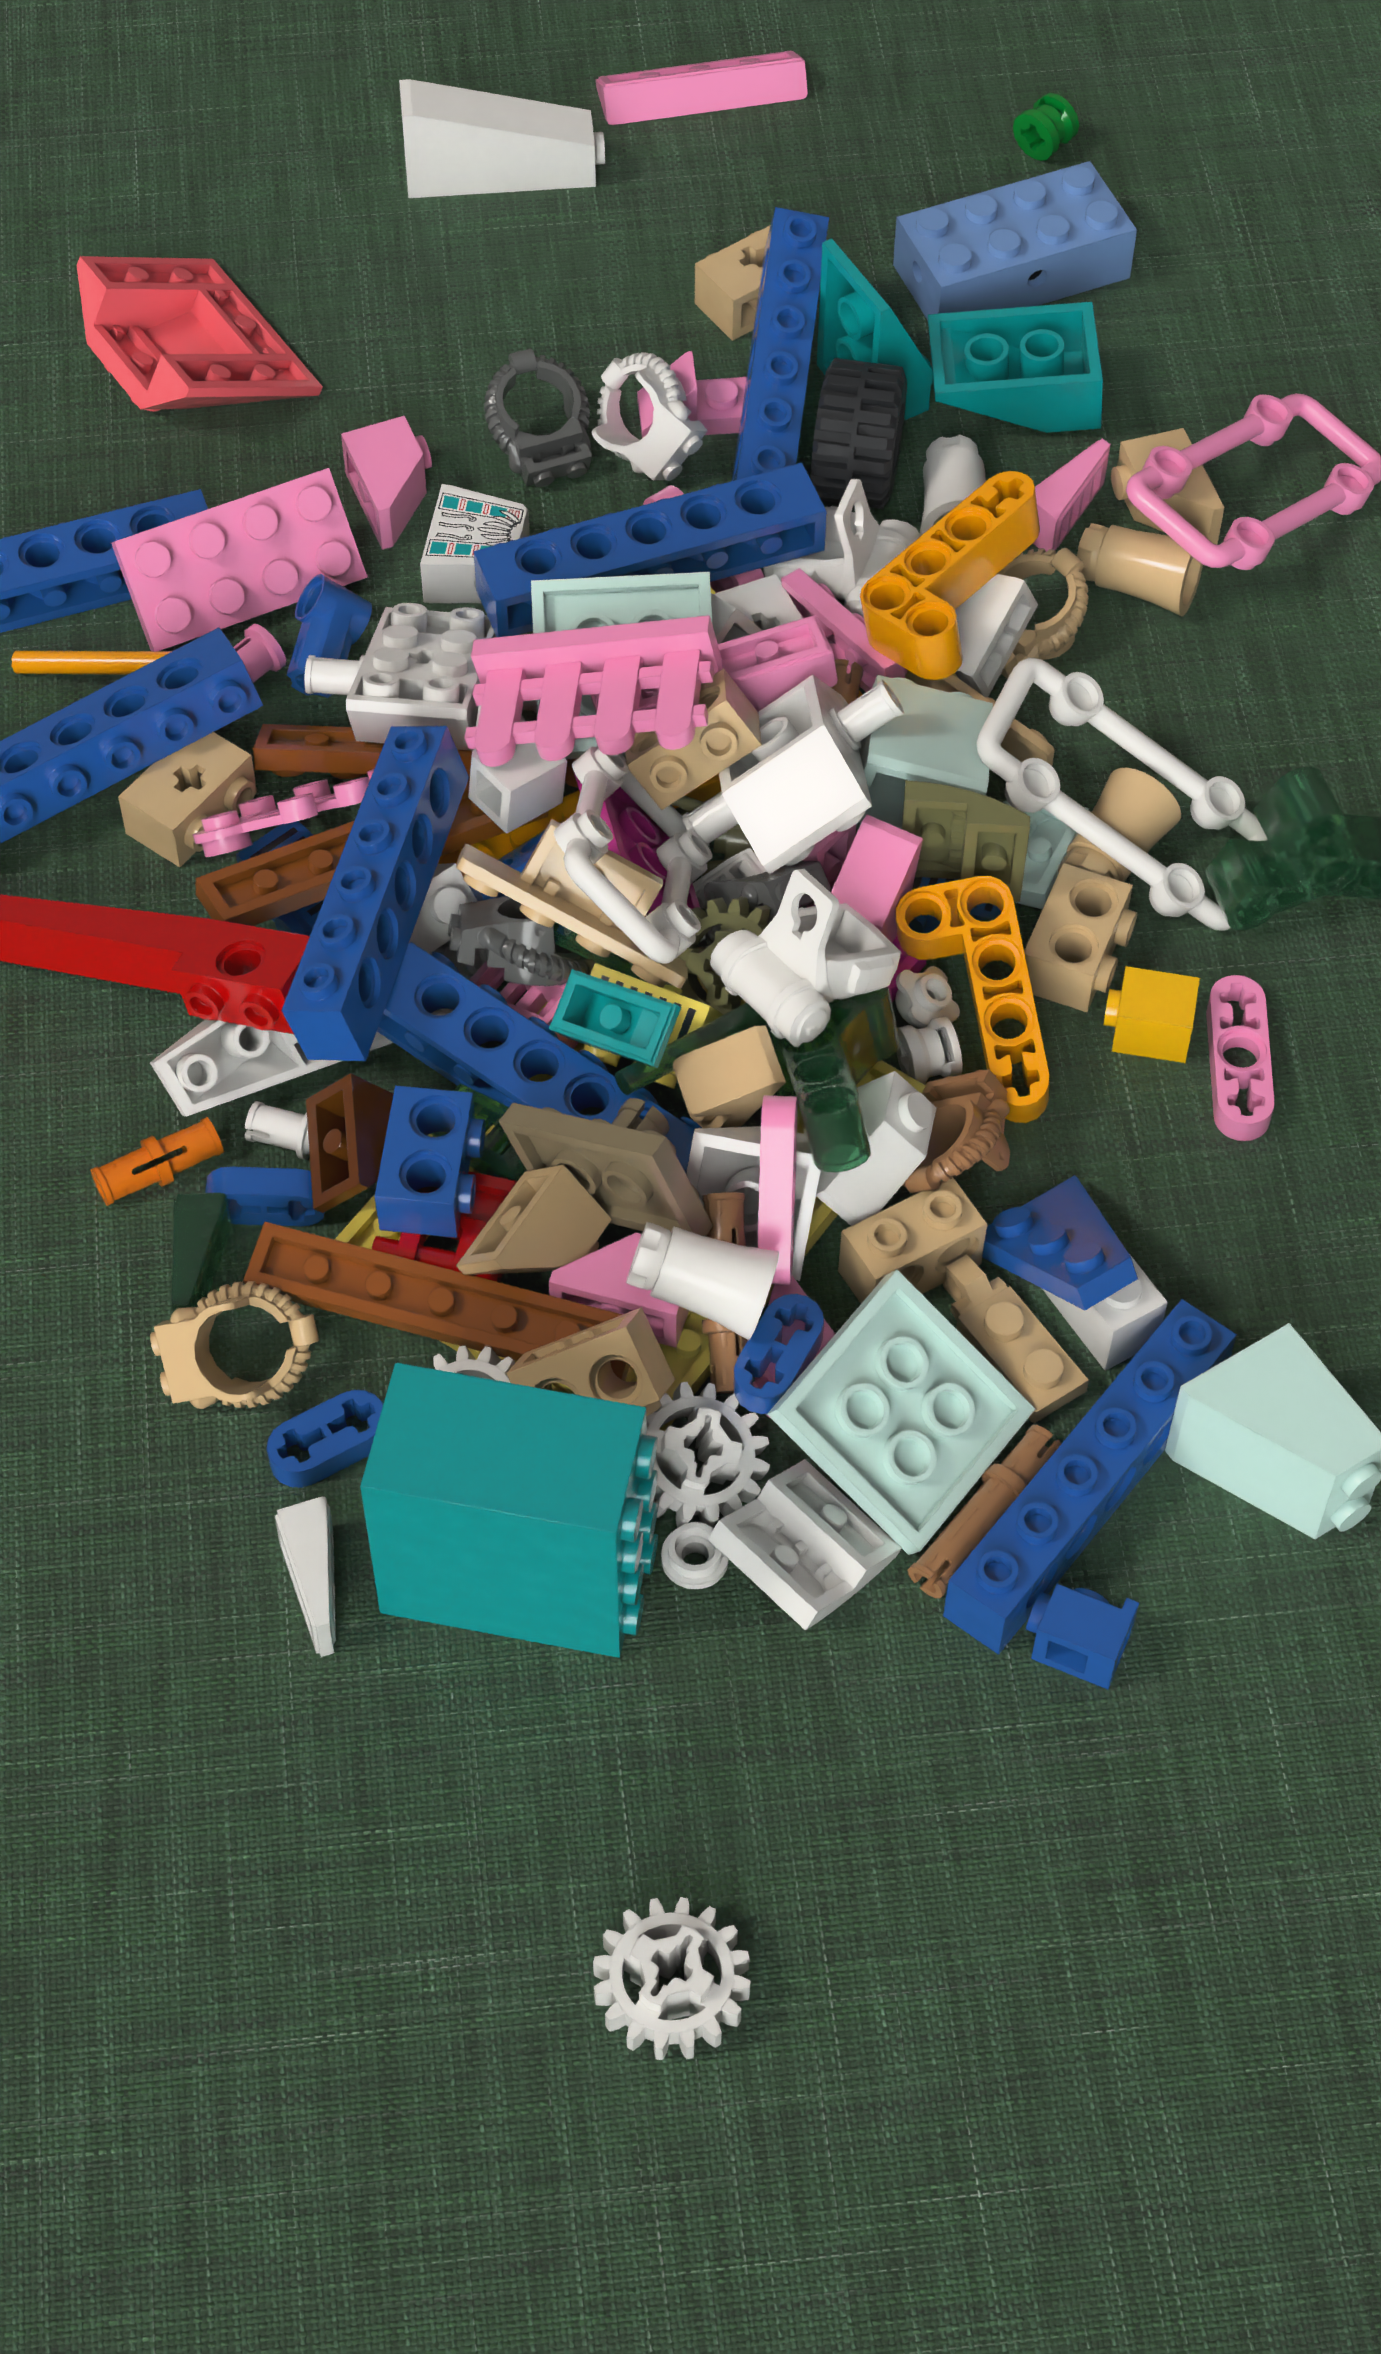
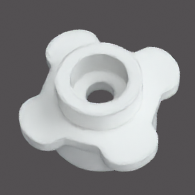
M930 966L923 973H913L910 970H904L896 978L898 991L895 1001L897 1009L903 1019L914 1027H928L932 1019L947 1016L952 1023L959 1016V1006L951 999L952 991L947 983V976L941 969Z

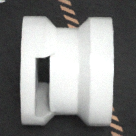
M947 1016L934 1018L930 1021L928 1027L916 1029L911 1025L896 1028L895 1047L898 1062L903 1073L924 1085L929 1077L941 1075L945 1078L947 1076L961 1075L963 1066L961 1049L955 1029Z

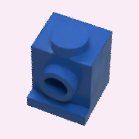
M1056 1584L1052 1596L1040 1591L1026 1626V1630L1036 1634L1031 1659L1108 1690L1132 1634L1139 1602L1126 1598L1122 1609L1110 1605L1103 1596L1089 1589L1076 1588L1072 1590Z

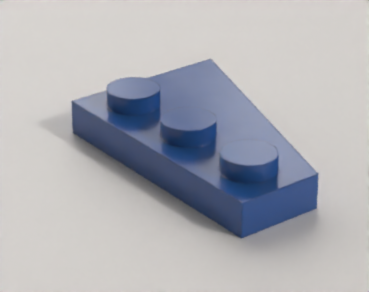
M1076 1175L1021 1207L1010 1208L999 1213L994 1218L993 1223L986 1228L983 1258L1084 1311L1138 1279L1131 1256Z

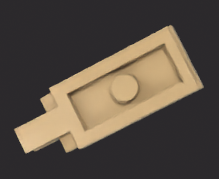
M967 1254L945 1267L947 1272L943 1287L956 1301L951 1304L950 1309L957 1320L956 1329L1035 1408L1029 1416L1031 1422H1038L1087 1392L1088 1378L1011 1286L1007 1287L1006 1283L999 1277L989 1282L986 1274Z

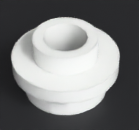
M700 1522L686 1523L671 1532L664 1541L661 1551L662 1567L668 1578L675 1584L687 1589H703L714 1585L724 1576L728 1568L729 1559L708 1540L709 1535L714 1529L711 1526ZM690 1553H700L707 1558V1561L700 1565H691L685 1563L683 1559Z

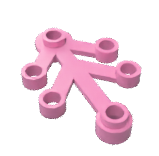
M374 769L367 771L368 777L334 785V794H331L327 779L293 788L295 797L277 802L278 809L276 808L273 795L238 804L242 817H238L237 810L201 819L204 830L193 834L195 844H202L205 857L217 856L251 846L252 841L249 831L292 823L316 816L321 811L361 803Z

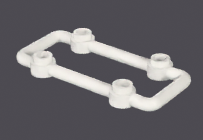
M1027 658L1018 662L999 694L976 742L981 761L991 771L1006 781L1005 797L1008 803L1021 812L1035 813L1044 808L1150 885V903L1159 914L1180 917L1189 913L1213 930L1225 931L1233 928L1245 911L1273 846L1272 835L1268 826L1245 808L1244 795L1238 785L1222 776L1213 777L1210 780L1205 779L1103 704L1104 697L1099 684L1089 675L1073 672L1065 676L1049 663L1037 658ZM1032 683H1035L1050 694L1049 710L1052 717L1058 723L1064 726H1080L1088 722L1192 798L1190 812L1192 818L1199 826L1205 829L1216 830L1230 826L1248 840L1247 849L1220 906L1204 895L1203 881L1192 867L1183 863H1174L1168 867L1164 866L1060 790L1058 774L1049 763L1039 758H1029L1021 762L1002 748L1001 743Z
M592 746L572 763L573 771L582 784L576 812L554 830L555 839L565 853L564 865L566 871L574 883L645 955L657 963H670L696 941L695 934L701 929L697 916L687 906L690 884L707 870L706 863L712 859V853L698 834L692 830L687 831L682 821V815L672 805L663 810L658 807L629 771L626 758L622 754L606 755L599 750L598 746ZM619 787L669 837L656 850L661 864L667 871L662 903L646 917L593 865L608 852L607 844L613 840L610 828L600 815L604 800Z

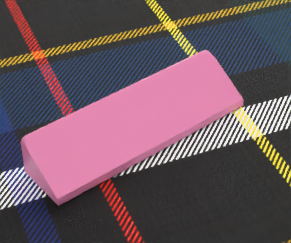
M794 51L600 76L598 79H595L603 113L607 123L610 125L801 100L806 98L808 94L805 60Z
M816 615L718 644L722 658L721 670L723 668L726 670L756 710L766 707L811 675H814L830 687L836 685L838 681L833 652ZM659 688L641 690L639 710L657 708ZM591 694V700L597 714L599 694Z

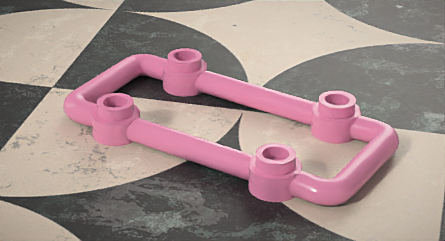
M1295 393L1279 399L1271 395H1258L1253 398L1243 419L1180 451L1168 446L1153 448L1142 470L1135 473L1128 480L1126 493L1130 502L1201 564L1211 568H1222L1232 565L1237 569L1251 570L1256 565H1260L1265 561L1275 540L1329 510L1341 515H1350L1355 510L1361 509L1371 494L1374 485L1381 481V455L1322 404L1310 396ZM1295 416H1300L1360 466L1349 463L1337 464L1324 484V488L1263 521L1251 517L1235 519L1224 538V542L1219 545L1213 544L1163 500L1171 498L1184 488L1193 469L1249 440L1260 446H1270L1274 441L1280 440Z

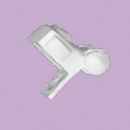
M851 479L839 506L825 507L827 511L825 551L763 567L765 577L777 574L781 581V578L800 568L817 584L822 583L826 585L836 599L845 600L844 607L852 614L857 613L864 618L860 600L862 587L921 535L909 523L895 519L883 520L879 525L870 512L861 480ZM853 505L855 506V512H852Z
M798 869L792 872L778 913L763 932L757 936L749 930H739L727 935L717 944L712 952L710 965L715 973L721 977L725 989L731 995H739L767 1022L771 1032L777 1038H786L794 1047H799L803 1042L807 1043L814 1040L825 1029L831 1015L829 1003L833 1002L834 999H847L889 986L898 968L901 951L878 928L847 903L839 904V900L805 869ZM804 894L809 895L816 905L808 908H798L799 901Z

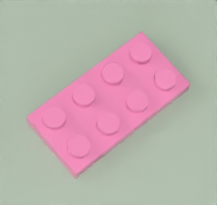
M329 468L111 543L151 651H161L203 636L218 627L223 629L297 603L304 588L316 575L322 574L341 586L367 578Z

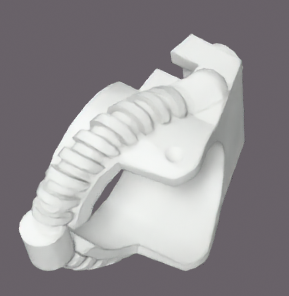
M641 352L640 354L634 353L631 356H627L623 360L614 358L601 375L605 387H601L600 393L602 396L598 398L600 409H597V415L600 414V419L597 421L599 426L593 429L592 436L605 449L614 452L616 456L623 460L630 461L632 470L635 473H645L653 481H671L681 473V464L685 459L697 452L702 446L703 441L701 439L708 430L700 420L691 421L688 418L691 411L683 403V401H687L686 394L674 370H670L671 366L654 354ZM635 374L636 379L649 393L654 407L652 425L648 434L641 440L628 431L620 415L619 401L622 391L619 388L628 376Z

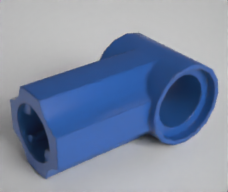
M322 574L316 575L310 580L296 605L295 618L301 621L302 624L287 676L292 681L291 687L307 696L319 695L328 698L333 694H307L305 692L304 681L307 658L309 655H315L322 658L347 660L351 645L359 639L369 622L372 605L369 601Z

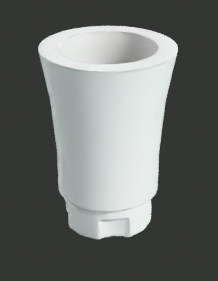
M963 435L952 438L939 437L926 450L927 461L923 467L924 511L920 528L921 536L986 482L984 463L978 455L977 444Z
M646 1222L626 1283L637 1288L651 1290V1297L692 1311L750 1340L761 1316L774 1278L779 1251L741 1246L701 1236L675 1226L670 1232V1230Z

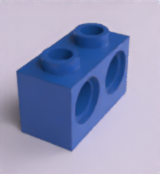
M395 1085L374 1196L380 1230L458 1237L461 1214H472L475 1203L476 1175L468 1174L471 1157L482 1158L485 1143L486 1123L485 1119L475 1118L473 1093ZM434 1132L448 1133L441 1137L428 1136L429 1134ZM424 1187L439 1188L431 1193L417 1192Z

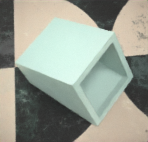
M877 675L873 687L879 681L884 680L899 699L904 709V714L895 717L860 741L861 748L859 752L872 807L866 810L862 819L856 824V829H859L861 822L867 814L901 829L905 780L948 785L986 795L989 782V768L981 761L976 742L993 708V703L974 699L969 694L963 692H946L918 685L906 678H889Z
M1290 1323L1180 1387L1165 1452L1174 1462L1313 1539H1317L1335 1527L1341 1532L1346 1531L1358 1524L1370 1512L1372 1507L1370 1505L1371 1497L1375 1486L1381 1481V1432Z

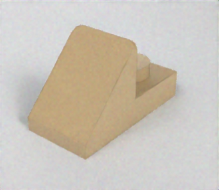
M766 1025L751 1027L681 1055L673 1061L672 1065L688 1113L702 1128L741 1127L762 1106L764 1095L773 1096L786 1083Z

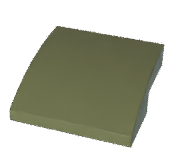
M905 780L901 829L923 838L915 877L961 880L977 876H992L1002 880L1009 887L1014 902H1020L1030 831V816L1008 804L973 791L930 782Z

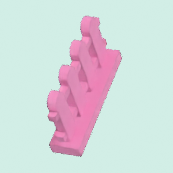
M710 615L476 639L473 642L471 658L480 684H474L473 698L476 706H481L478 726L466 727L464 738L468 749L476 748L480 762L489 767L500 766L511 760L515 753L516 744L535 743L542 759L557 761L567 757L573 751L575 739L595 737L598 748L603 754L619 755L631 748L634 743L635 733L655 731L658 742L663 748L670 750L683 748L693 740L696 727L707 726L709 715L706 704L699 705L701 684L712 683L714 674L722 668V658ZM659 688L657 708L639 710L641 690ZM599 694L597 714L579 716L582 695ZM540 700L537 721L520 722L523 702Z

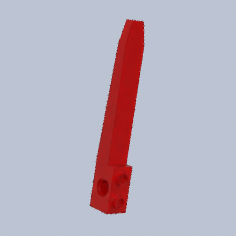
M0 894V961L178 993L181 994L188 1014L191 1016L294 1035L281 1010L310 937L308 935L202 917Z

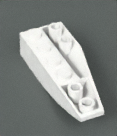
M456 863L438 864L409 943H414L429 954L438 952L446 956L457 967L460 974L469 980L485 963V949L475 948L474 966L457 962L456 951L450 950L451 937L448 936L450 916L451 914H458L459 905L476 902L477 899L469 885L463 880V875L456 868ZM439 1009L431 1014L446 1015L453 1010ZM204 1020L151 1061L150 1064L182 1116L187 1117L341 1061L307 1060L293 1034L272 1030H259L250 1026L218 1020ZM376 1032L370 1051L393 1042L379 1032Z

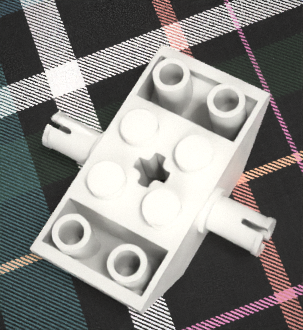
M401 603L393 608L385 607L366 654L361 655L359 661L322 658L315 655L308 656L305 667V692L307 694L347 695L346 712L356 741L385 743L391 726H447L457 750L472 751V749H468L464 737L466 727L476 726L479 707L476 706L473 698L474 684H480L471 658L473 642L476 639L496 638V634L488 616L483 611L475 608L465 607L454 609L451 612L428 611L425 606L417 603ZM536 700L524 701L522 710L537 713Z
M811 675L758 712L762 745L719 773L721 791L690 813L687 812L682 815V821L687 831H694L709 846L710 842L739 823L759 861L769 875L783 865L792 866L799 863L811 853L816 843L834 831L842 832L850 829L862 819L866 810L872 807L859 752L861 748L860 741L895 717L904 714V709L890 686L884 680H881L875 687L848 704L841 694L814 675Z

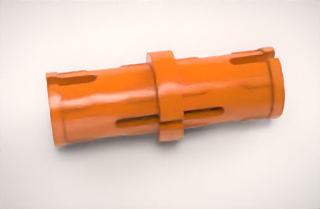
M206 1117L200 1120L199 1123L159 1140L154 1136L141 1140V1148L101 1167H94L90 1171L101 1198L108 1206L113 1204L115 1200L135 1193L158 1182L161 1187L174 1182V1174L197 1165L215 1155L219 1156L224 1153L215 1127L209 1118ZM176 1149H182L180 1155L135 1175L132 1173V1170Z

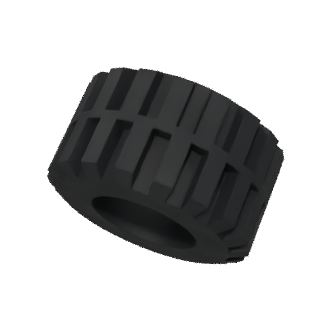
M834 358L828 367L820 394L811 462V481L821 501L840 503L851 479L861 480L868 506L871 508L883 509L891 498L899 460L906 407L907 379L902 366Z

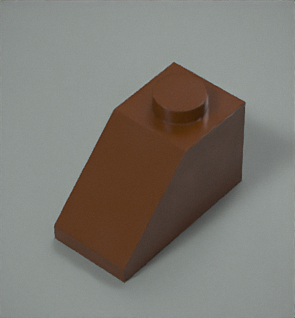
M352 1073L306 1099L313 1209L321 1213L364 1191L378 1180L393 1093Z

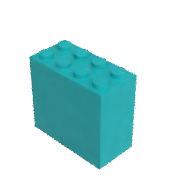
M395 1362L360 1485L380 1613L620 1658L625 1634H638L644 1606V1595L640 1594L643 1573L651 1575L658 1544V1534H654L658 1503L653 1502L658 1478V1471L653 1470L658 1438L647 1435L646 1407Z

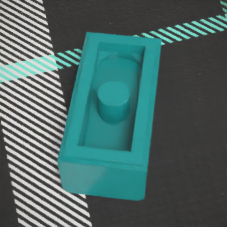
M572 969L549 1029L574 1041L658 1068L681 1007Z

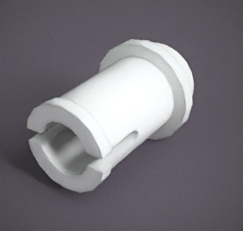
M258 1101L252 1104L245 1122V1129H248L245 1133L247 1141H258L294 1150L300 1159L307 1160L310 1157L307 1112L305 1114L268 1106Z

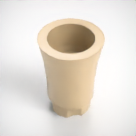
M1091 523L1089 528H1085L1078 546L1077 557L1084 562V568L1081 573L1084 574L1086 580L1094 581L1098 587L1122 592L1151 602L1179 616H1184L1187 613L1199 584L1203 564L1195 560L1168 535L1136 531L1116 525H1111L1108 528Z
M1118 768L1110 774L1101 796L1091 812L1146 853L1177 825L1181 819L1180 806L1173 794L1154 777L1132 768ZM1077 834L1068 846L1067 855L1061 861L1058 868L1059 873L1063 863L1122 882H1125L1131 874V871L1080 834Z

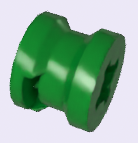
M1054 93L1044 94L1034 103L1033 109L1023 111L1013 123V133L1018 146L1025 154L1039 161L1049 159L1058 150L1060 142L1067 144L1078 134L1079 130L1078 116L1074 108L1065 98Z

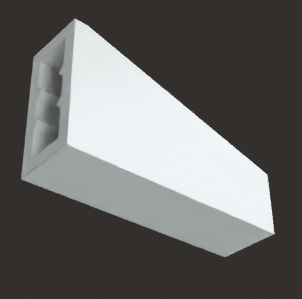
M411 79L399 80L408 198L596 187L595 165L605 164L603 132H593L591 110Z

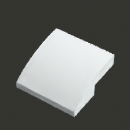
M805 1459L769 1479L757 1499L720 1519L708 1537V1540L805 1631L863 1588L895 1559L902 1549Z

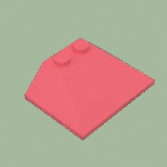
M79 257L77 273L87 345L140 410L156 412L161 409H190L320 395L323 386L214 259Z

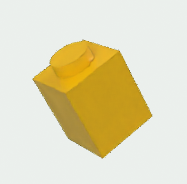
M1126 966L1122 989H1109L1103 1025L1115 1027L1111 1052L1185 1063L1193 1029L1200 978Z

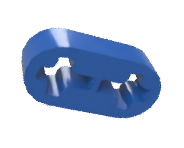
M221 1167L213 1170L207 1176L203 1209L214 1220L239 1225H263L264 1222H269L280 1226H310L324 1218L325 1212L321 1213L313 1209L311 1171Z
M788 1294L775 1299L765 1310L752 1337L747 1341L737 1358L734 1367L733 1386L735 1397L740 1405L750 1412L767 1414L814 1360L821 1347L824 1331L823 1312L815 1301L807 1296ZM795 1319L803 1321L805 1323V1331L796 1330L788 1344H782L783 1325L790 1327ZM771 1362L776 1364L775 1383L768 1381L763 1385L762 1389L752 1386L753 1377H762Z
M351 1390L341 1393L283 1422L273 1430L267 1442V1454L272 1474L282 1484L289 1487L303 1488L315 1484L368 1457L383 1408V1402L375 1394L368 1391ZM356 1415L362 1422L368 1420L369 1428L359 1433L355 1427H347L346 1419L349 1416ZM297 1444L302 1451H309L310 1458L299 1463L294 1456L288 1457L287 1448Z

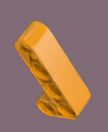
M1006 471L989 478L865 583L861 589L860 600L869 644L876 651L926 680L947 678L959 669L962 664L963 655L955 609L1032 545L1039 536L1040 525L1033 480L1028 475L1018 471Z
M977 876L919 887L907 892L900 899L896 907L897 935L901 948L909 956L919 960H932L964 953L986 1068L990 1069L1007 1090L1006 1102L1010 1107V1111L1005 1119L1015 1123H1027L1037 1119L1045 1111L1049 1102V1071L1014 900L1009 887L1002 880L995 877ZM982 903L993 904L1002 911L996 919L989 922L976 920L969 913L975 906ZM920 915H931L941 922L934 931L929 933H918L908 926L915 917ZM1003 961L1013 968V972L1002 980H992L981 973V969L989 962ZM1003 1019L1018 1020L1026 1028L1019 1037L1013 1039L999 1037L992 1030L993 1026ZM1021 1061L1024 1082L1027 1088H1030V1095L1025 1097H1018L1016 1089L1012 1087V1064Z

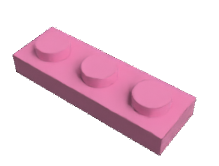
M800 568L781 578L783 588L789 594L802 618L813 615L817 616L832 649L834 660H849L847 666L848 674L851 672V665L854 662L863 667L864 671L860 687L865 692L872 689L877 675L889 678H905L908 672L907 669L879 653L869 644L864 618L857 613L852 614L836 600L826 585L822 583L817 584Z

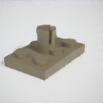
M629 1098L619 1109L614 1121L609 1123L602 1119L595 1118L589 1120L562 1114L550 1107L540 1109L512 1103L499 1120L500 1125L527 1171L564 1164L612 1219L610 1221L611 1224L643 1231L646 1222H650L670 1230V1232L675 1226L705 1237L713 1227L699 1200L700 1196L697 1189L690 1183L676 1156L674 1145L665 1137L670 1128L668 1121L653 1105L642 1120L639 1115L645 1108V1101L638 1098Z

